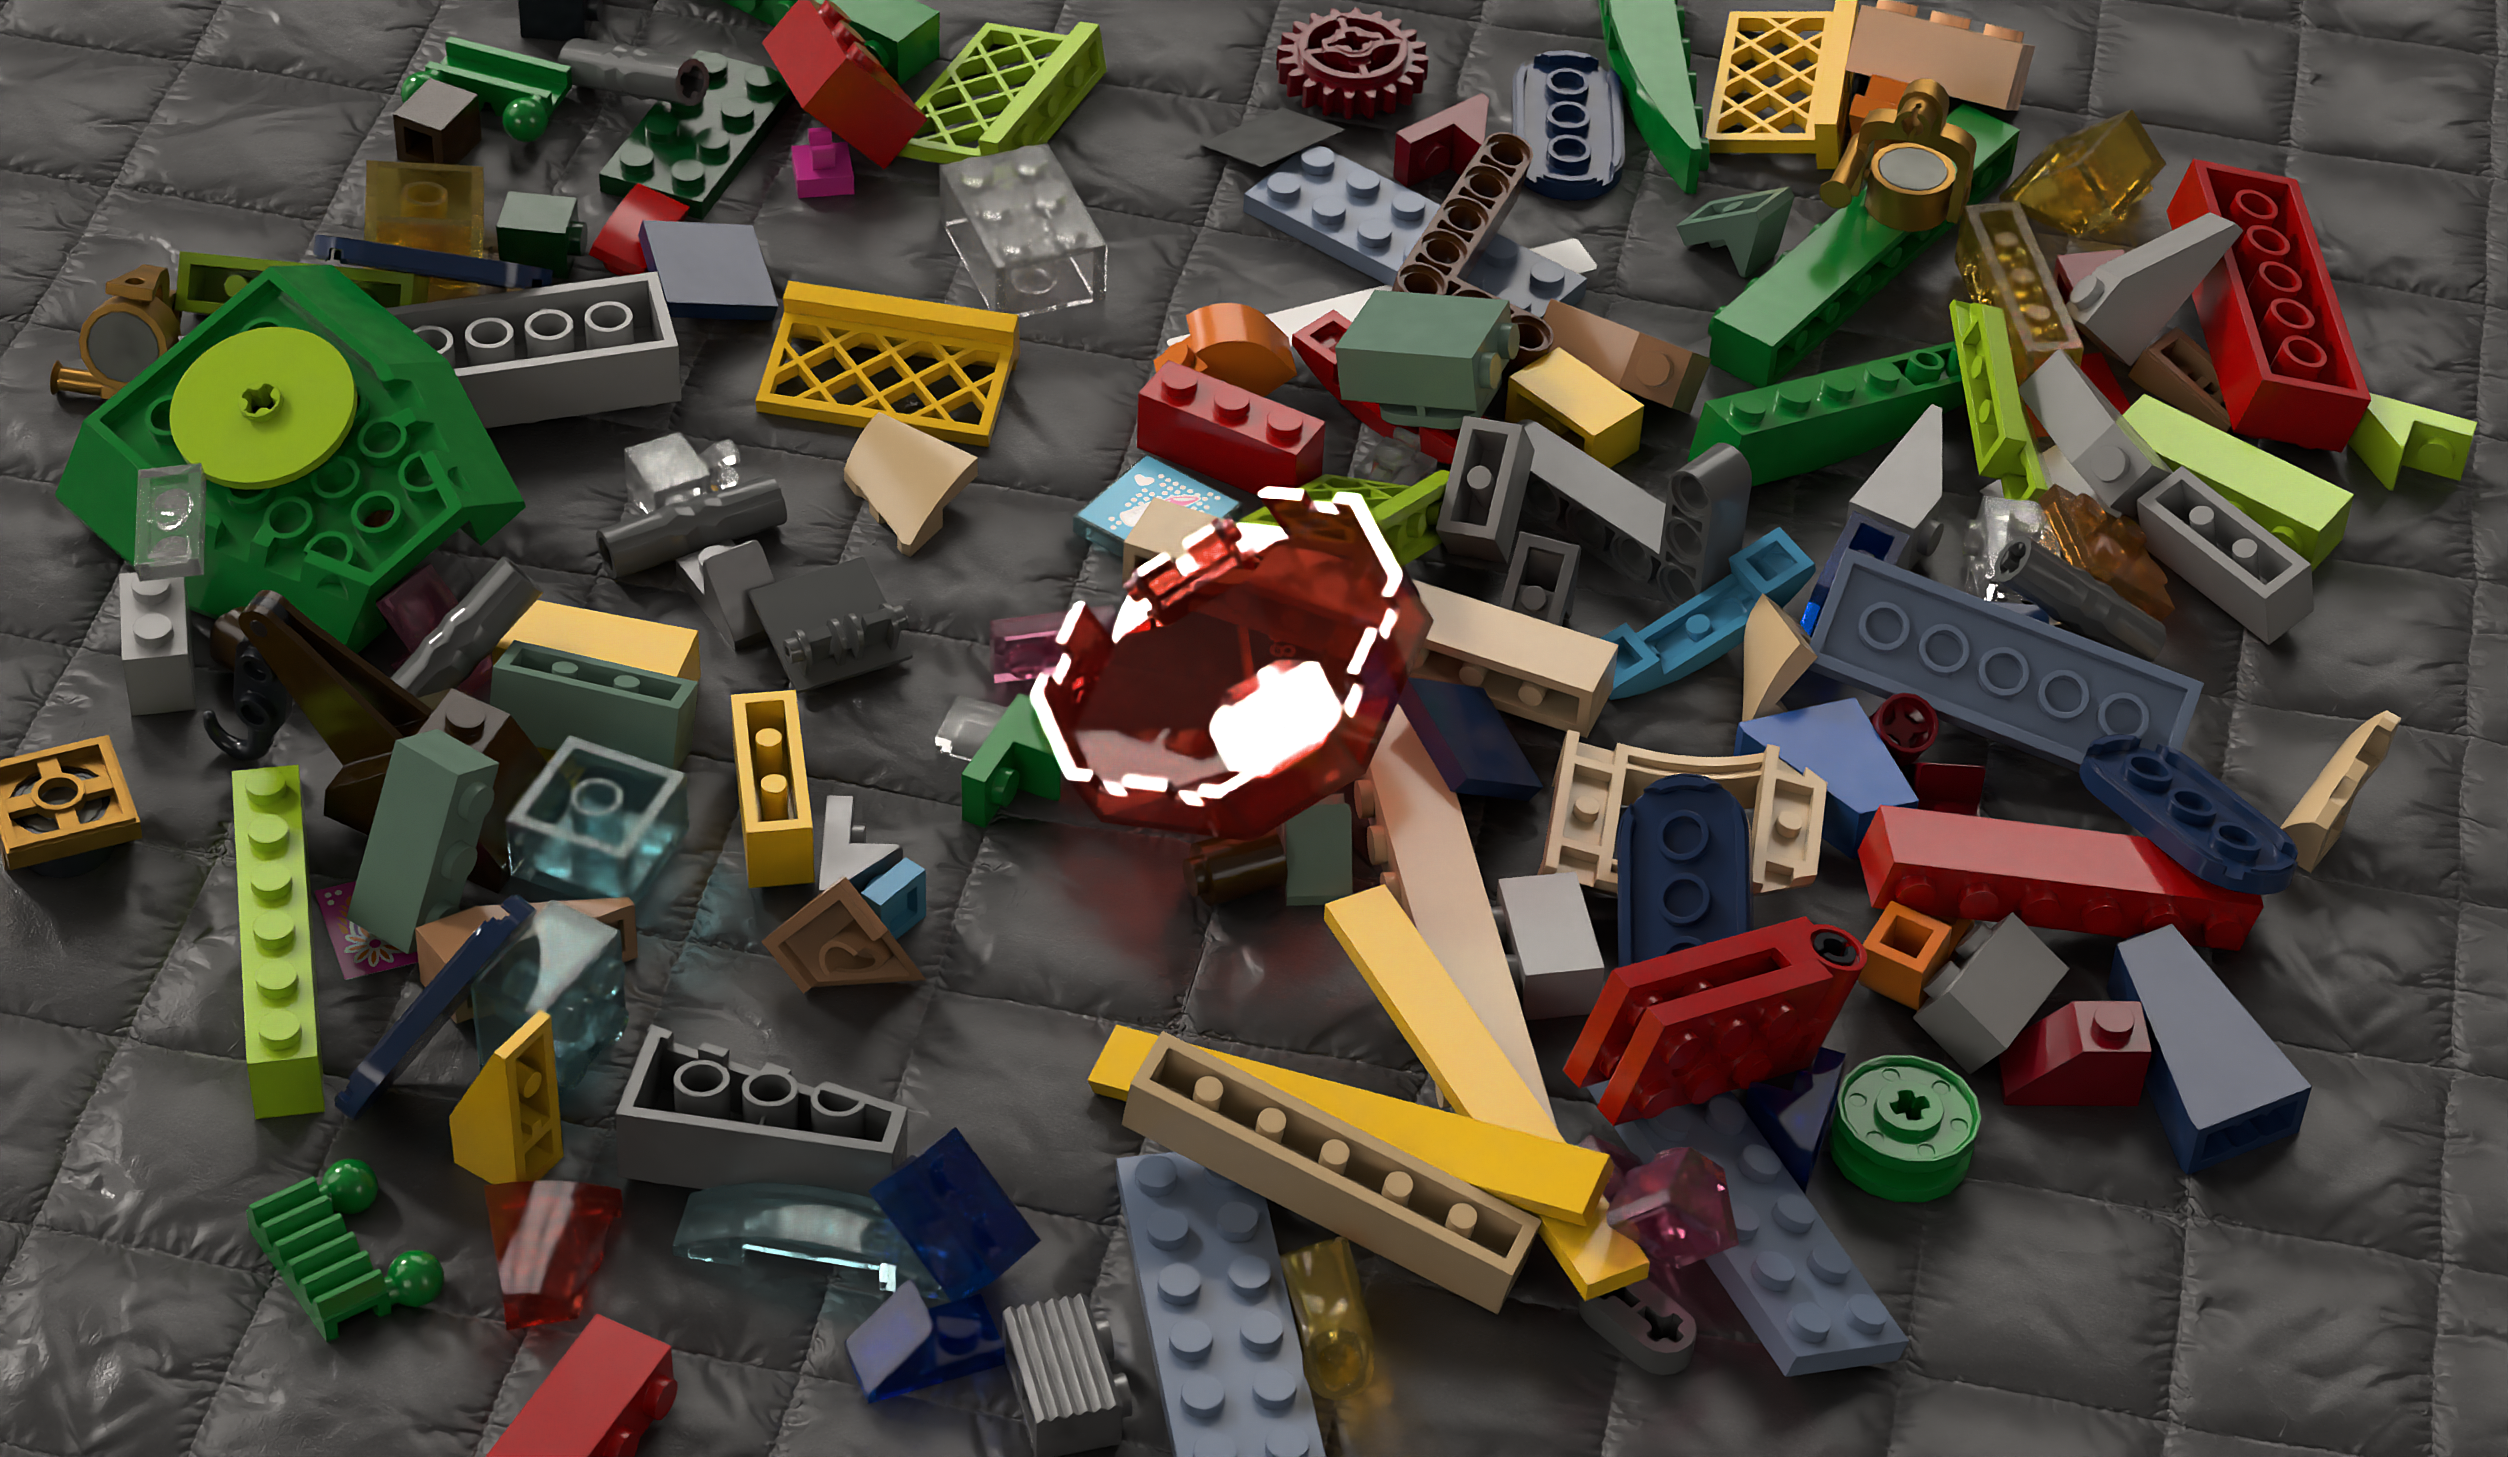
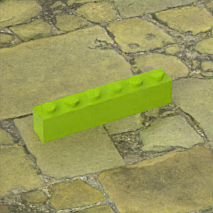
M299 765L232 771L246 1060L255 1119L325 1112L307 826Z

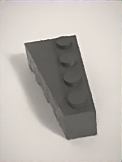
M651 1024L616 1111L618 1177L892 1217L907 1172L908 1108L827 1081L813 1088L798 1083L791 1076V1069L769 1062L761 1070L729 1060V1049L703 1042L698 1050L675 1043L673 1031Z

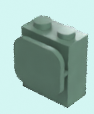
M1374 290L1335 347L1341 400L1379 403L1382 419L1394 425L1461 429L1464 416L1481 418L1502 385V371L1510 359H1515L1519 349L1520 332L1518 325L1511 322L1510 301Z

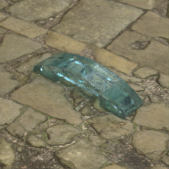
M748 1183L708 1188L690 1193L672 1245L673 1256L742 1267L747 1250L875 1270L879 1271L880 1290L949 1301L964 1251L965 1238L924 1216L877 1199L806 1185Z

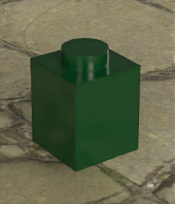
M508 191L496 225L499 261L553 270V278L568 279L575 257H583L586 251L588 238L587 223L579 222L577 198Z

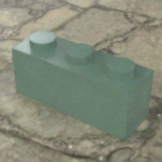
M514 640L493 666L490 705L511 714L536 748L541 747L568 753L571 757L581 762L597 763L602 761L628 767L642 776L673 777L692 749L698 682Z
M439 729L395 741L346 919L404 953L410 954L417 951L416 927L460 912L459 904L466 879L473 870L477 860L476 844L482 823L494 801V790L492 788L500 763Z

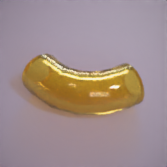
M1347 1237L1327 1239L1281 1255L1279 1260L1302 1341L1303 1374L1309 1386L1320 1396L1334 1401L1348 1400L1362 1393L1371 1382L1376 1362L1370 1318Z

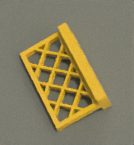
M1836 0L1834 11L1729 13L1705 137L1709 140L1710 153H1816L1817 169L1837 168L1842 156L1855 72L1845 70L1859 16L1858 0ZM1740 31H1764L1765 33L1750 40L1740 34ZM1803 31H1822L1807 40L1797 35ZM1780 43L1790 48L1776 56L1767 51ZM1749 59L1759 63L1758 66L1746 72L1736 67ZM1804 59L1814 64L1801 72L1791 67ZM1773 75H1777L1784 80L1770 88L1761 83ZM1799 90L1809 96L1795 104L1785 99ZM1743 91L1753 95L1752 98L1740 104L1730 99ZM1767 107H1771L1778 112L1765 120H1761L1754 115ZM1737 123L1747 128V130L1741 133H1720ZM1793 123L1805 130V133L1779 132V130Z
M788 281L783 296L784 314L755 400L757 412L865 428L874 416L881 412L939 440L989 447L1011 370H1016L1020 356L1018 315ZM792 338L820 341L824 345L799 356L791 347ZM854 347L879 350L881 354L857 365L846 351ZM910 356L937 359L939 362L915 374L905 363L904 359ZM835 357L846 371L821 383L810 369ZM972 364L995 368V372L973 383L961 368ZM893 366L903 381L879 392L868 378ZM950 374L961 389L937 401L926 386ZM798 375L810 388L795 397L775 394L777 385ZM857 384L868 398L851 406L838 404L832 396ZM915 393L926 407L910 415L895 412L890 404ZM972 401L982 413L980 424L976 425L956 422L948 413Z

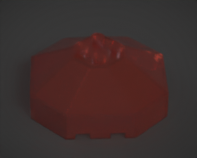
M1266 487L1258 492V495L1279 526L1236 524L1232 517L1220 522L1216 518L1211 521V524L1182 541L1188 551V554L1173 562L1165 551L1141 567L1132 569L1130 571L1132 577L1123 582L1128 596L1110 634L1084 600L1072 606L1055 641L1063 652L1053 676L1040 673L1029 695L1066 779L1101 822L1253 842L1366 774L1434 619L1392 541L1359 493L1337 492L1333 502L1313 501L1305 489Z

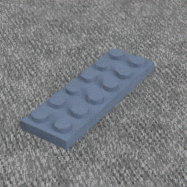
M1315 143L1297 152L1245 192L1243 212L1393 287L1399 268L1441 205L1333 152L1329 148ZM1496 233L1465 282L1502 300H1509L1511 304L1543 320L1551 298L1574 306L1585 297L1587 278Z
M1847 547L1809 643V646L1818 656L1808 667L1810 671L1884 699L1903 692L1916 694L1927 700L1935 710L1939 720L2078 773L2091 742L2107 735L2124 734L2137 736V738L2142 739L2139 747L2154 752L2158 744L2167 745L2180 751L2204 685L2201 681Z
M1610 1080L1587 1086V1089L1597 1103L1601 1100ZM1731 1091L1715 1095L1701 1104L1689 1103L1666 1109L1663 1113L1652 1119H1645L1643 1117L1614 1126L1785 1377L1899 1360L1909 1340Z
M1176 1152L1116 1158V1180L1173 1457H1326L1266 1197Z

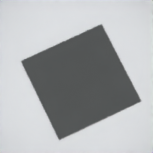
M1282 107L1199 145L1259 167H1264L1346 129Z

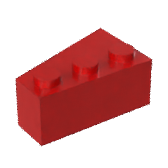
M798 0L763 40L762 44L802 109L885 170L925 124L928 118L864 46L866 41L849 26L852 20L841 8L830 0H825L821 5L815 0Z

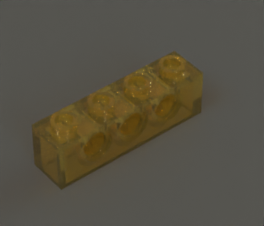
M2006 202L1963 206L1954 260L1972 303L2003 309L2018 387L2059 348L2064 350L2080 368L2084 346L2020 203Z

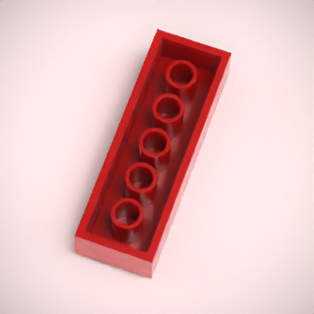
M2193 158L2166 210L2172 230L2209 212L2236 223L2243 230L2241 235L2191 293L2233 432L2254 439L2266 438L2297 444L2307 449L2319 448L2342 453L2369 406L2371 397L2297 179Z

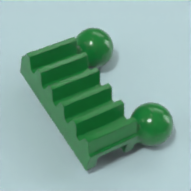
M449 36L445 41V58L440 63L429 61L425 66V71L416 72L408 76L401 87V99L405 103L431 78L478 94L480 112L487 103H490L496 116L501 117L503 115L504 129L511 138L519 142H532L544 134L548 125V118L572 88L571 66Z
M352 1158L342 1159L331 1165L325 1172L321 1185H318L316 1179L312 1176L252 1203L246 1209L249 1231L326 1342L339 1337L337 1323L372 1307L380 1318L391 1313V1306L398 1302L410 1307H420L433 1302L441 1293L445 1281L441 1263L435 1256L422 1250L407 1251L396 1257L391 1263L386 1277H383L380 1269L373 1270L368 1252L366 1250L360 1252L356 1235L353 1231L347 1233L343 1217L340 1214H356L366 1210L372 1205L378 1193V1179L374 1170L367 1163Z

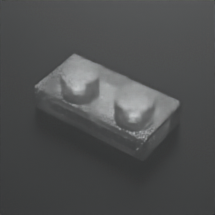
M202 463L138 470L134 566L140 582L204 575L207 479Z

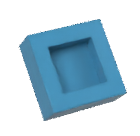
M907 857L885 874L874 877L865 887L864 891L861 892L862 898L896 940L926 916V869Z

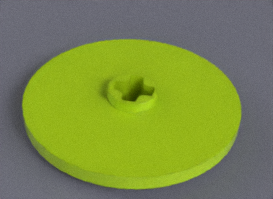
M265 327L233 335L208 349L184 373L171 401V433L186 463L199 475L213 483L245 490L265 489L284 485L317 469L341 446L353 425L356 415V383L346 360L332 344L313 333L289 327ZM273 401L274 406L271 409L266 408ZM256 406L261 407V408L254 414L253 409H254Z

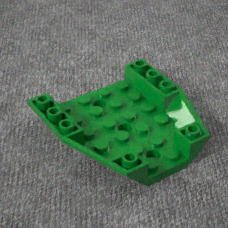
M333 265L269 266L83 420L55 493V497L60 504L137 572L184 568L190 610L217 620L220 616L234 608L246 607L258 592L262 590L275 591L284 596L312 622L356 654L388 628L376 600L460 528L477 544L482 546L526 508L521 494L450 362ZM265 327H289L304 330L332 344L344 357L352 372L357 389V409L353 425L347 437L326 462L295 481L272 488L251 490L235 489L213 483L199 475L186 463L171 433L170 407L179 381L193 362L204 352L233 335ZM273 401L266 408L271 409L274 406ZM256 406V407L253 409L254 414H255L261 407ZM378 510L394 511L393 517L385 525L375 528L364 526L366 518L373 512Z

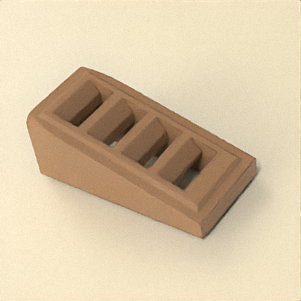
M2176 326L2143 350L2128 375L2130 379L2159 398L2225 433L2233 429L2227 410L2220 405L2224 402L2211 356ZM2207 388L2213 391L2214 394L2210 396L2204 390Z

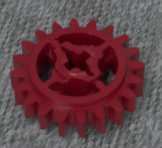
M1332 8L1330 15L1321 17L1316 13H1311L1309 25L1295 21L1293 22L1292 33H1282L1281 45L1277 46L1276 70H1278V83L1287 85L1288 97L1303 95L1302 107L1309 108L1317 105L1322 108V115L1324 116L1332 112L1343 113L1344 118L1349 120L1354 114H1364L1367 118L1374 119L1375 111L1384 110L1389 114H1394L1396 102L1410 106L1413 94H1422L1424 81L1427 80L1429 56H1426V43L1416 41L1417 31L1415 29L1401 31L1402 20L1400 19L1388 22L1382 19V12L1379 11L1368 15L1362 14L1359 8H1354L1351 13H1340L1336 8Z

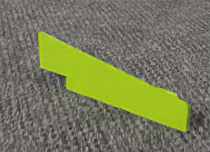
M1953 300L1949 308L1979 476L2001 480L2009 526L2067 537L2071 534L2023 398L2018 392L2019 387L2016 382L2003 309L1979 303L1971 304Z

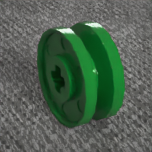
M1883 1055L1862 1062L1844 1077L1837 1096L1836 1113L1828 1137L1831 1156L1846 1179L1868 1194L1894 1202H1927L1947 1195L1965 1179L1971 1162L1974 1143L1982 1119L1978 1099L1962 1077L1942 1064L1914 1055Z

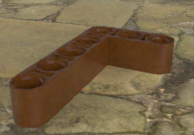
M1496 132L1490 134L1484 140L1399 268L1391 291L1500 299L1465 281L1518 200L1533 158L1532 147L1526 140L1509 132ZM1511 303V322L1519 327L1520 343L1517 356L1513 360L1510 359L1502 371L1501 387L1507 390L1509 376L1548 354L1554 338L1553 331L1547 322Z

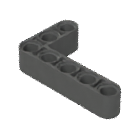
M1522 419L1516 423L1524 426L1535 449L1521 509L1675 609L1732 574L1729 558L1742 550L1752 483V473L1749 464L1742 453L1734 446L1727 443H1717L1672 474L1668 483L1666 504H1664L1541 424L1531 419Z

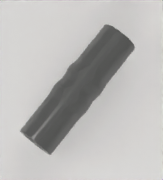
M576 38L566 42L558 58L559 64L571 66L572 85L608 91L622 97L632 96L640 100L652 99L685 106H695L705 97L709 87L707 67L697 58L657 52L646 47L635 48L627 44L615 45Z
M767 474L715 492L698 494L684 502L670 503L656 511L598 529L596 532L597 547L607 573L612 579H617L676 560L728 539L733 541L785 524L787 521V509L777 481L772 475Z
M2025 535L2015 537L2000 552L1994 567L1995 578L2003 585L2043 609L2053 620L2066 624L2075 634L2148 662H2152L2162 650L2166 639V627L2157 619L2119 596L2109 585L2095 580L2086 570L2073 566Z
M502 556L468 595L445 615L439 626L424 638L417 650L390 679L416 698L451 688L456 689L471 676L477 665L493 652L504 635L544 593L543 590L515 563Z

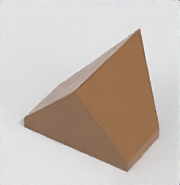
M845 876L840 877L761 941L803 994L812 987L926 980L891 932Z

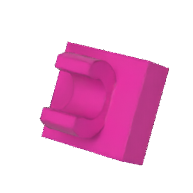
M828 127L808 128L809 145L791 146L792 167L798 198L854 194V175L848 143H832V130Z

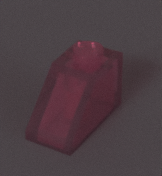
M1692 1147L1666 1149L1655 1155L1652 1162L1628 1171L1606 1211L1609 1227L1676 1268H1681L1739 1245L1724 1168Z

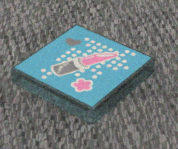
M1146 453L1073 515V532L1123 558L1124 541L1153 497L1238 523L1243 518V502Z

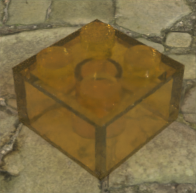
M367 160L364 213L365 241L482 258L484 237V167ZM363 267V269L379 270ZM432 277L429 280V284L438 285L446 289H459L464 286L481 287L479 284Z

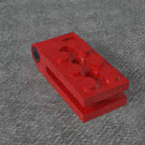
M1804 916L1613 969L1563 1071L1579 1089L1610 1080L1596 1108L1614 1127L1643 1117L1645 1119L1655 1118L1666 1109L1675 1106L1679 1107L1689 1103L1701 1104L1715 1095L1738 1088L1743 1090L1750 1089L1761 1081L1806 1068L1815 1060L1867 963L1866 950L1847 931L1827 924L1814 925Z

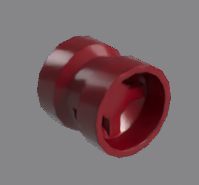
M1903 692L1892 695L1868 718L1900 771L1913 764L1934 743L1938 735L1939 721L1935 710L1927 700L1916 694Z

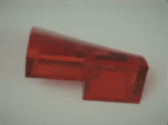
M524 1181L485 1185L486 1208L506 1330L578 1319L588 1296L587 1281L590 1275L599 1270L605 1256V1239L614 1217L621 1218L624 1211L621 1189L570 1181Z

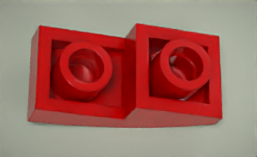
M638 183L626 195L608 219L592 244L589 255L603 261V265L607 270L619 276L648 273L638 237L642 220L684 222L690 207Z

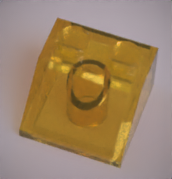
M2130 109L2049 143L1998 198L2004 207L2072 236L2082 234L2094 228H2097L2099 233H2104L2115 228L2128 217L2126 208L2130 204L2137 202L2152 191L2154 187L2151 181L2166 166V162L2134 111Z

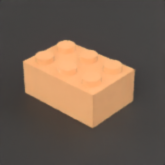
M1878 0L1876 7L1861 5L1845 70L1867 76L1875 74L1909 84L1921 78L1931 79L1944 87L1948 96L2004 110H2019L2035 46L2022 43L2024 32L1985 24L1984 32L1979 33L1969 30L1971 19L1933 10L1930 20L1916 17L1918 6L1895 0Z

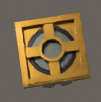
M109 734L0 760V853L5 871L27 867L39 875L54 878L80 876L97 869L109 859L116 844L143 838L140 820Z

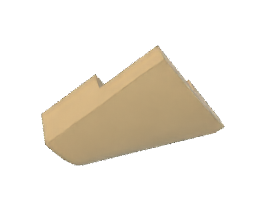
M878 412L865 427L849 455L844 468V481L856 496L868 501L869 512L878 524L887 522L897 535V548L902 554L911 557L943 527V508L978 476V457Z
M1763 593L1749 615L1744 634L1742 722L1789 712L1781 702V697L1818 657L1809 646L1810 636L1798 620Z
M2386 710L2357 728L2340 746L2280 828L2291 837L2297 847L2298 856L2296 862H2298V866L2311 873L2338 840L2357 793L2386 758L2401 721L2400 717Z

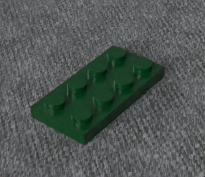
M698 49L692 58H697L703 62L709 74V87L705 97L695 106H685L657 100L600 171V192L625 198L640 183L689 206L687 216L703 220L796 97L780 71L767 66H758L728 58L719 53Z

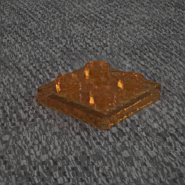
M2057 484L2051 486L2038 499L2068 563L2086 570L2095 580L2109 585L2119 596L2160 622L2175 610L2164 587L2167 583V578L2161 568L2150 559L2144 546L2147 542V537L2132 519L2125 515L2117 518L2104 511L2091 496L2085 493H2080L2077 496Z

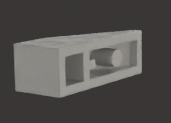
M2209 212L2097 267L2091 275L2084 277L2076 284L2070 294V301L2060 313L2105 354L2131 367L2143 350L2146 349L2241 235L2243 230L2236 223Z
M2059 348L2018 388L2021 397L2069 463L2109 508L2134 517L2138 513L2137 499L2173 473L2064 350Z
M1933 404L1928 407L1849 501L1842 547H1847L1907 571L1912 569L1922 555L1929 557L1936 550L1944 530V524L1938 521L1942 500L1941 407Z

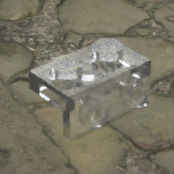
M1983 496L1976 520L1968 519L1963 532L1962 553L1963 555L1971 556L1966 577V593L1994 602L1997 601L1998 597L2028 601L1995 578V563L2006 544L2020 535L2030 537L2061 557L2055 505L2037 503L2031 500L2020 501Z

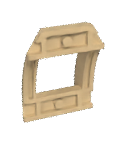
M1567 730L1552 782V787H1555L1543 860L1537 875L1576 872L1581 889L1618 897L1617 860L1613 859L1620 806H1629L1631 802L1634 804L1637 798L1645 793L1643 789L1658 779L1675 774H1698L1707 776L1721 784L1724 789L1735 796L1744 809L1755 808L1752 825L1753 898L1810 887L1814 883L1818 872L1827 782L1807 767L1803 775L1798 773L1779 758L1780 747L1767 744L1764 753L1732 757L1674 755L1617 743L1615 750L1611 751L1579 742L1580 732Z

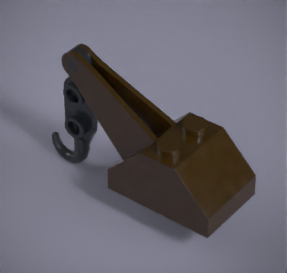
M271 590L258 592L238 617L239 627L245 636L239 642L235 651L233 696L236 713L241 721L247 725L248 739H239L230 735L218 723L215 712L207 710L203 714V722L209 738L219 749L232 757L246 761L258 760L269 753L274 742V735L292 713V702L294 699L343 765L342 769L325 789L323 815L369 836L395 741L435 729L445 732L500 763L492 788L494 790V801L489 812L484 817L476 844L477 860L473 870L466 879L499 894L560 810L563 791L562 780L511 714L453 688L416 698L312 622L284 596Z

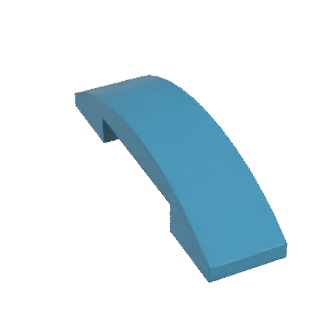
M1778 527L1729 558L1732 574L1637 633L1625 622L1600 639L1619 645L1613 690L1609 699L1627 698L1646 693L1677 681L1720 658L1744 641L1749 615L1762 593L1783 608L1816 572L1815 563Z

